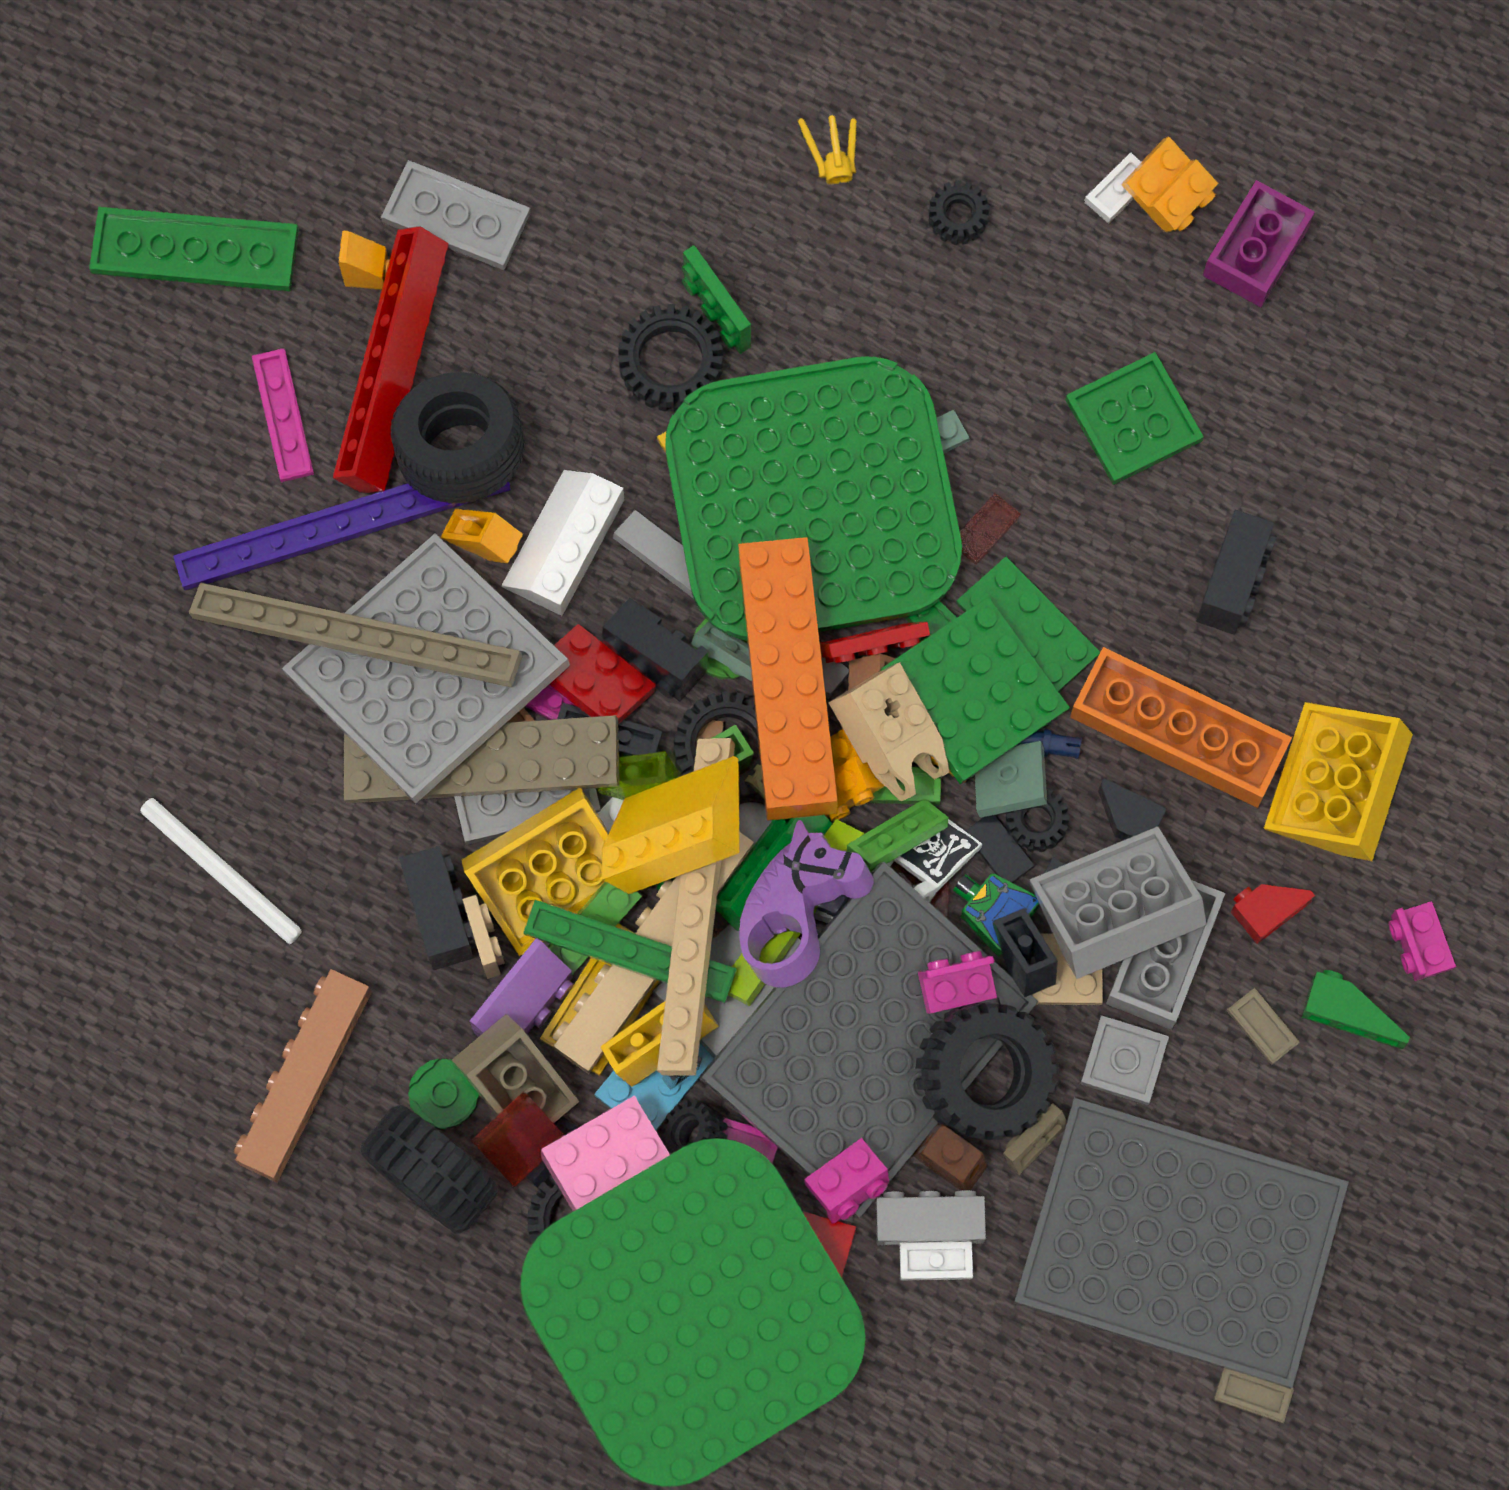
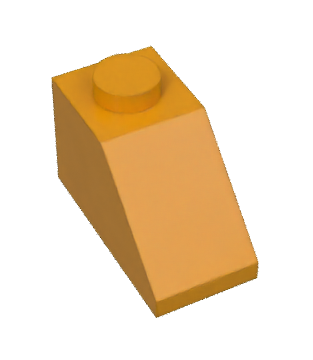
M342 231L339 266L345 286L382 289L390 261L386 247L350 231Z
M455 509L440 538L489 561L508 563L510 558L516 553L517 545L523 534L496 513Z

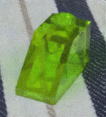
M666 751L619 757V787L598 788V791L602 795L624 800L629 796L678 778V770Z

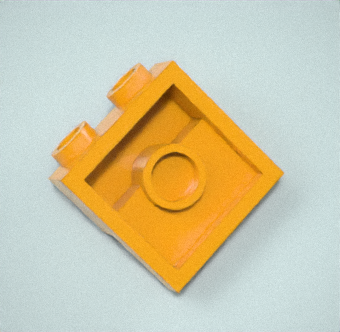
M1166 137L1121 185L1165 232L1176 229L1182 231L1194 220L1191 213L1197 206L1203 208L1212 201L1216 195L1212 190L1218 185V182L1197 159L1191 161L1170 137Z
M844 729L830 737L837 793V814L825 815L827 818L830 817L831 821L840 820L851 813L849 809L854 805L860 806L874 799L873 793L885 786L874 776L868 763H862Z

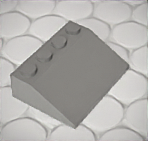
M1158 826L1029 879L1060 950L1076 979L1207 925L1202 897Z

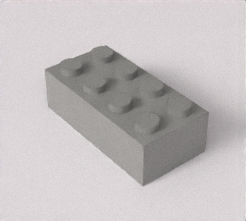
M1193 880L1191 881L1203 900L1207 925L1124 959L1106 1002L1109 1006L1172 1030L1177 1021L1225 893Z

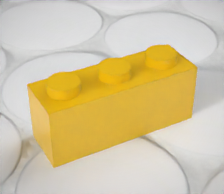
M665 1001L600 1046L616 1075L631 1087L657 1070ZM705 1002L700 1039L719 1027Z

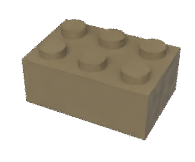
M507 1014L452 1059L453 1063L497 1118L524 1148L579 1102L524 1030Z

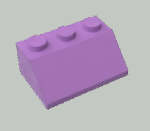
M536 938L471 1018L470 1023L474 1034L479 1037L505 1014L512 1018L526 1034L530 1032L534 1025L540 1028L551 1015L552 1011L548 1008L555 999L563 1000L574 985L570 982L573 978L572 971L543 942Z

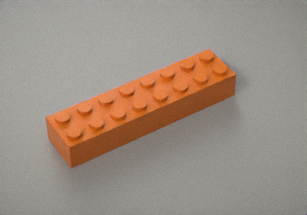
M808 537L738 544L767 821L837 814V793Z

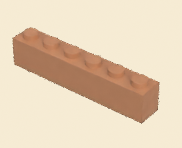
M330 969L327 977L321 976L314 990V995L317 997L311 1009L306 1007L299 1019L298 1027H301L296 1039H290L283 1051L282 1058L285 1061L280 1071L275 1070L267 1083L266 1090L269 1093L264 1103L259 1102L251 1115L250 1122L253 1125L248 1135L243 1134L235 1147L234 1154L237 1155L235 1160L240 1166L278 1183L372 993L369 986Z

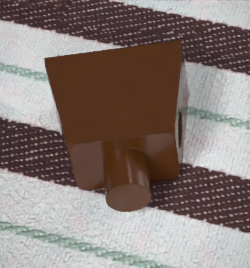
M943 1124L935 1126L912 1155L960 1191H970L988 1167L984 1154Z

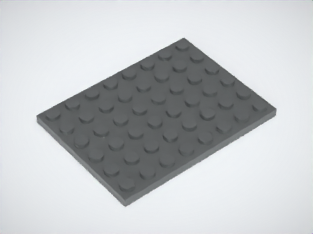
M883 861L871 872L874 878L871 891L861 898H850L837 916H834L818 935L820 956L814 970L797 984L788 987H774L699 1076L701 1080L808 1175L814 1173L862 1138L888 1169L890 1182L938 1122L933 1118L935 1112L932 1109H926L921 1100L926 1096L924 1090H918L916 1079L922 1078L921 1069H915L916 1058H923L925 1051L919 1047L923 1038L931 1037L932 1033L929 1029L936 1021H943L944 1014L953 1009H962V1006L927 1014L918 972L928 970L927 963L948 958L949 964L962 962L960 955L981 951L982 957L988 956ZM990 964L997 998L973 1004L996 1003L1016 1007L1018 1012L1029 1014L1038 1001L1032 995L1024 997L1009 974L998 964ZM985 1037L977 1039L968 1047L960 1065V1079L964 1090L967 1089L1003 1045L1002 1042L994 1038ZM868 1198L861 1203L853 1215L860 1218L876 1198Z
M1074 1098L1014 1304L1292 1389L1349 1182Z

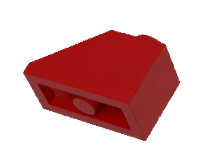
M1261 884L1255 890L1247 887L1233 899L1236 904L1232 908L1231 913L1255 943L1259 944L1308 906L1315 895L1311 890Z

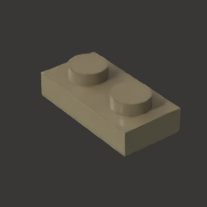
M1053 1103L1046 1113H1038L1036 1115L1038 1122L1033 1127L1027 1128L1021 1135L1014 1136L1003 1152L1008 1165L1018 1175L1065 1130L1066 1118L1063 1112Z

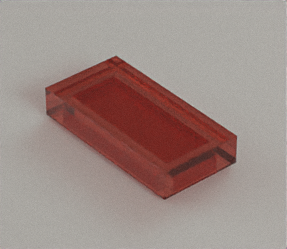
M994 493L960 531L962 554L977 565L1020 518L1021 514Z

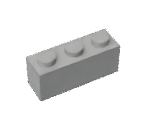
M968 1190L956 1191L955 1197H940V1192L938 1191L919 1192V1197H905L904 1192L883 1193V1198L876 1199L877 1245L971 1241L972 1244H984L986 1240L984 1196H976V1191Z

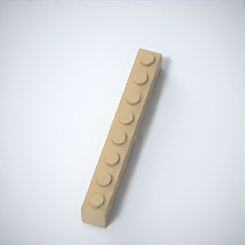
M739 832L740 853L721 860L717 895L753 847L754 842L741 832ZM681 875L677 876L674 881L669 879L664 882L656 894L660 898L653 910L646 907L635 924L640 928L635 934L672 946ZM605 964L594 979L598 983L591 995L585 992L574 1006L573 1010L577 1014L569 1024L564 1021L552 1038L557 1041L554 1045V1050L589 1074L604 1054L600 1046L620 1032L657 980L614 965L609 966Z

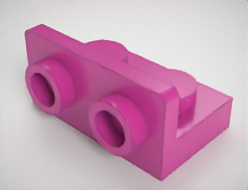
M1432 901L1403 910V908L1396 909L1391 915L1392 921L1388 923L1389 930L1394 941L1400 940L1404 951L1401 954V962L1407 974L1412 973L1414 980L1418 981L1456 968Z
M976 951L960 955L962 962L949 964L948 958L927 963L928 970L918 972L927 1014L997 998L990 964L995 963L993 956L982 957V952Z

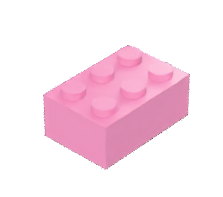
M635 1096L541 1149V1158L572 1211L577 1210L670 1155Z

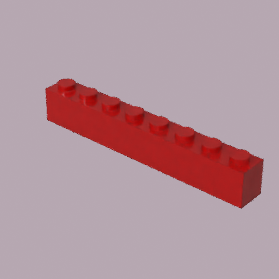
M421 226L397 230L333 474L335 480L362 493L385 491L389 480V472L395 452L391 439V422L396 408L400 405L399 403L412 389L425 332L429 325L433 301L437 294L440 274L445 263L448 243Z

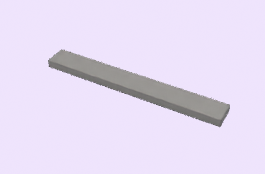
M634 510L614 532L613 539L693 598L683 546ZM821 658L825 696L829 699L849 676V669L841 663H826L825 658Z

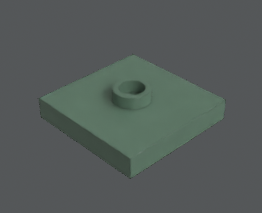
M1041 741L1015 746L975 774L976 810L980 818L1047 804L1044 747Z

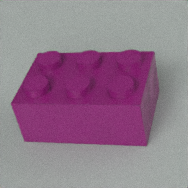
M1256 180L1208 258L1203 276L1251 303L1262 307L1308 231L1315 212Z

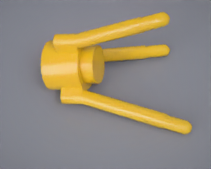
M829 116L833 152L827 154L826 161H823L804 119L801 118L798 120V123L818 166L820 178L826 177L828 184L851 181L853 178L852 173H856L854 163L856 119L852 118L850 120L848 153L846 157L845 152L840 151L835 116Z

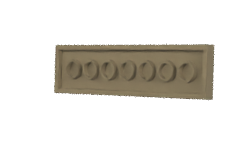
M616 716L505 723L422 799L619 787L618 718ZM344 733V801L346 803L411 800Z

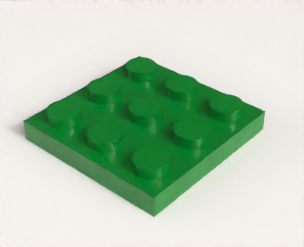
M1156 352L1067 394L1065 398L1113 485L1202 442L1204 438Z

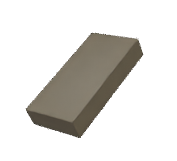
M1255 988L1227 1009V1012L1271 1065L1300 1043Z
M1224 1368L1214 1401L1283 1424L1294 1388L1290 1389Z

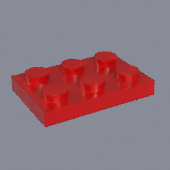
M907 622L821 642V658H825L826 663H841L854 660L855 652H858L859 656L867 654L870 656L888 652L887 645H890L891 648L915 646L920 643V637L930 635L928 622Z
M579 624L554 645L569 660L570 666L549 685L590 717L616 716L619 725L655 692L656 685L654 682L641 674Z

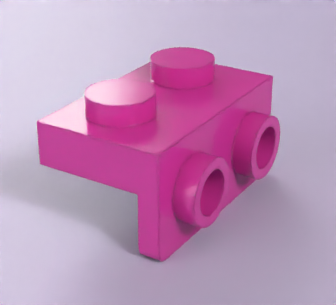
M861 1138L805 1178L804 1181L808 1189L826 1209L829 1220L835 1223L839 1219L845 1220L851 1217L858 1210L859 1205L868 1198L874 1199L880 1196L887 1188L889 1175L885 1165Z

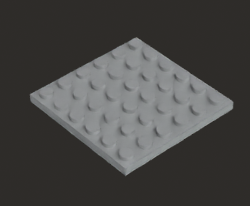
M434 534L348 609L345 614L519 650L523 657L512 687L312 644L305 647L282 670L416 804L568 668L570 663L551 642L440 537Z

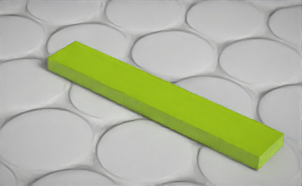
M836 819L824 836L831 848L847 852V844L864 835V833ZM787 929V932L780 934L774 933V937L762 948L759 962L767 964L781 962L801 933L790 931L789 929ZM741 953L732 966L737 971L728 995L750 1007L765 983L759 980Z

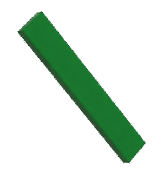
M538 900L534 901L523 932L524 935L668 984L672 946ZM709 959L705 997L725 1004L737 969Z

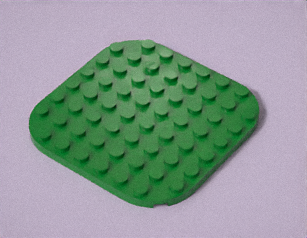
M855 357L720 380L706 384L689 394L675 414L672 415L666 432V459L689 584L698 609L718 630L734 638L747 640L738 544L808 537L818 632L912 616L938 603L950 590L959 571L962 543L935 409L930 394L916 375H911L903 368L897 366L896 362L879 357Z
M707 1139L689 1144L559 1219L545 1229L535 1240L527 1253L520 1277V1295L525 1314L605 1453L622 1472L637 1481L650 1485L678 1487L698 1481L839 1395L852 1381L860 1367L864 1354L865 1328L860 1309L774 1165L760 1152L746 1144L733 1140Z

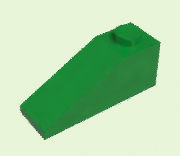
M1323 970V973L1316 972L1311 981L1301 1015L1302 1018L1403 1049L1408 1044L1410 1037L1354 984L1343 980L1344 976L1331 970Z

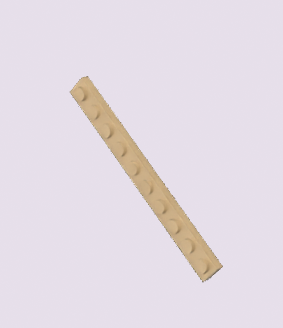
M731 738L698 739L694 771L734 756L735 743ZM721 860L681 875L657 1071L661 1075H696Z

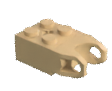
M900 662L875 673L829 702L862 763L867 762L874 776L900 801L911 798L916 794L912 762H915L920 769L929 774L934 780L949 773L943 739ZM930 756L936 760L939 769L933 766ZM896 778L904 784L905 791L899 787Z

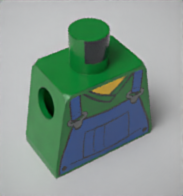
M993 873L989 875L982 885H979L965 874L953 889L955 893L968 902L963 908L960 917L998 957L1002 955L993 928V921L1023 908L1031 918L1040 907L1036 895Z

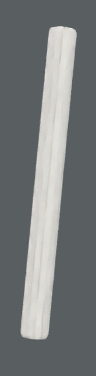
M150 798L143 804L140 811L150 822L288 944L296 941L302 933L299 926L154 798Z

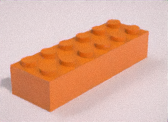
M1105 647L1102 648L1073 706L1070 718L1256 808H1258L1292 739V737Z

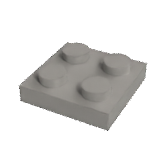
M1101 1015L1080 1084L1149 1105L1169 1036Z

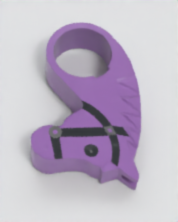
M798 820L791 843L772 859L753 886L740 919L739 937L742 954L759 980L772 987H788L804 980L816 967L820 956V945L813 912L814 907L821 903L833 901L840 895L854 899L861 898L871 891L874 883L870 870L859 854L831 848L823 833H809L801 820ZM787 929L802 933L799 947L789 958L773 964L759 962L762 948L774 937V933L787 932Z

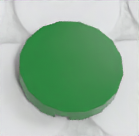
M452 1059L430 1060L418 1068L411 1078L409 1085L410 1107L413 1112L430 1123L434 1128L447 1129L457 1127L468 1120L477 1107L479 1094L453 1063Z

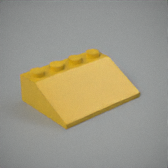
M1305 702L1264 829L1341 856L1373 861L1413 734L1400 718Z
M732 756L625 798L602 847V880L631 894L739 854L738 758Z
M582 788L576 789L462 859L465 874L484 903L487 904L488 909L519 956L523 955L535 940V938L523 934L535 900L577 914L605 882L602 880V847L609 832Z

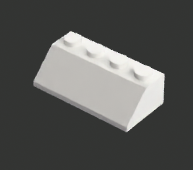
M564 470L501 587L562 616L624 502L623 487L593 473Z

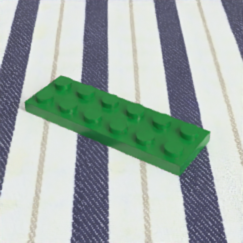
M98 207L89 269L91 274L291 291L299 228L297 224Z

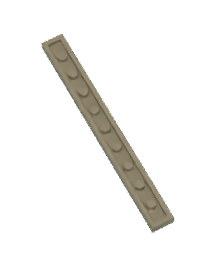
M204 583L199 584L189 611L192 619L507 687L513 686L523 657L519 650Z

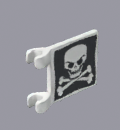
M948 819V827L887 863V865L890 867L893 861H895L920 879L922 883L918 884L914 889L930 902L936 892L982 848V843Z

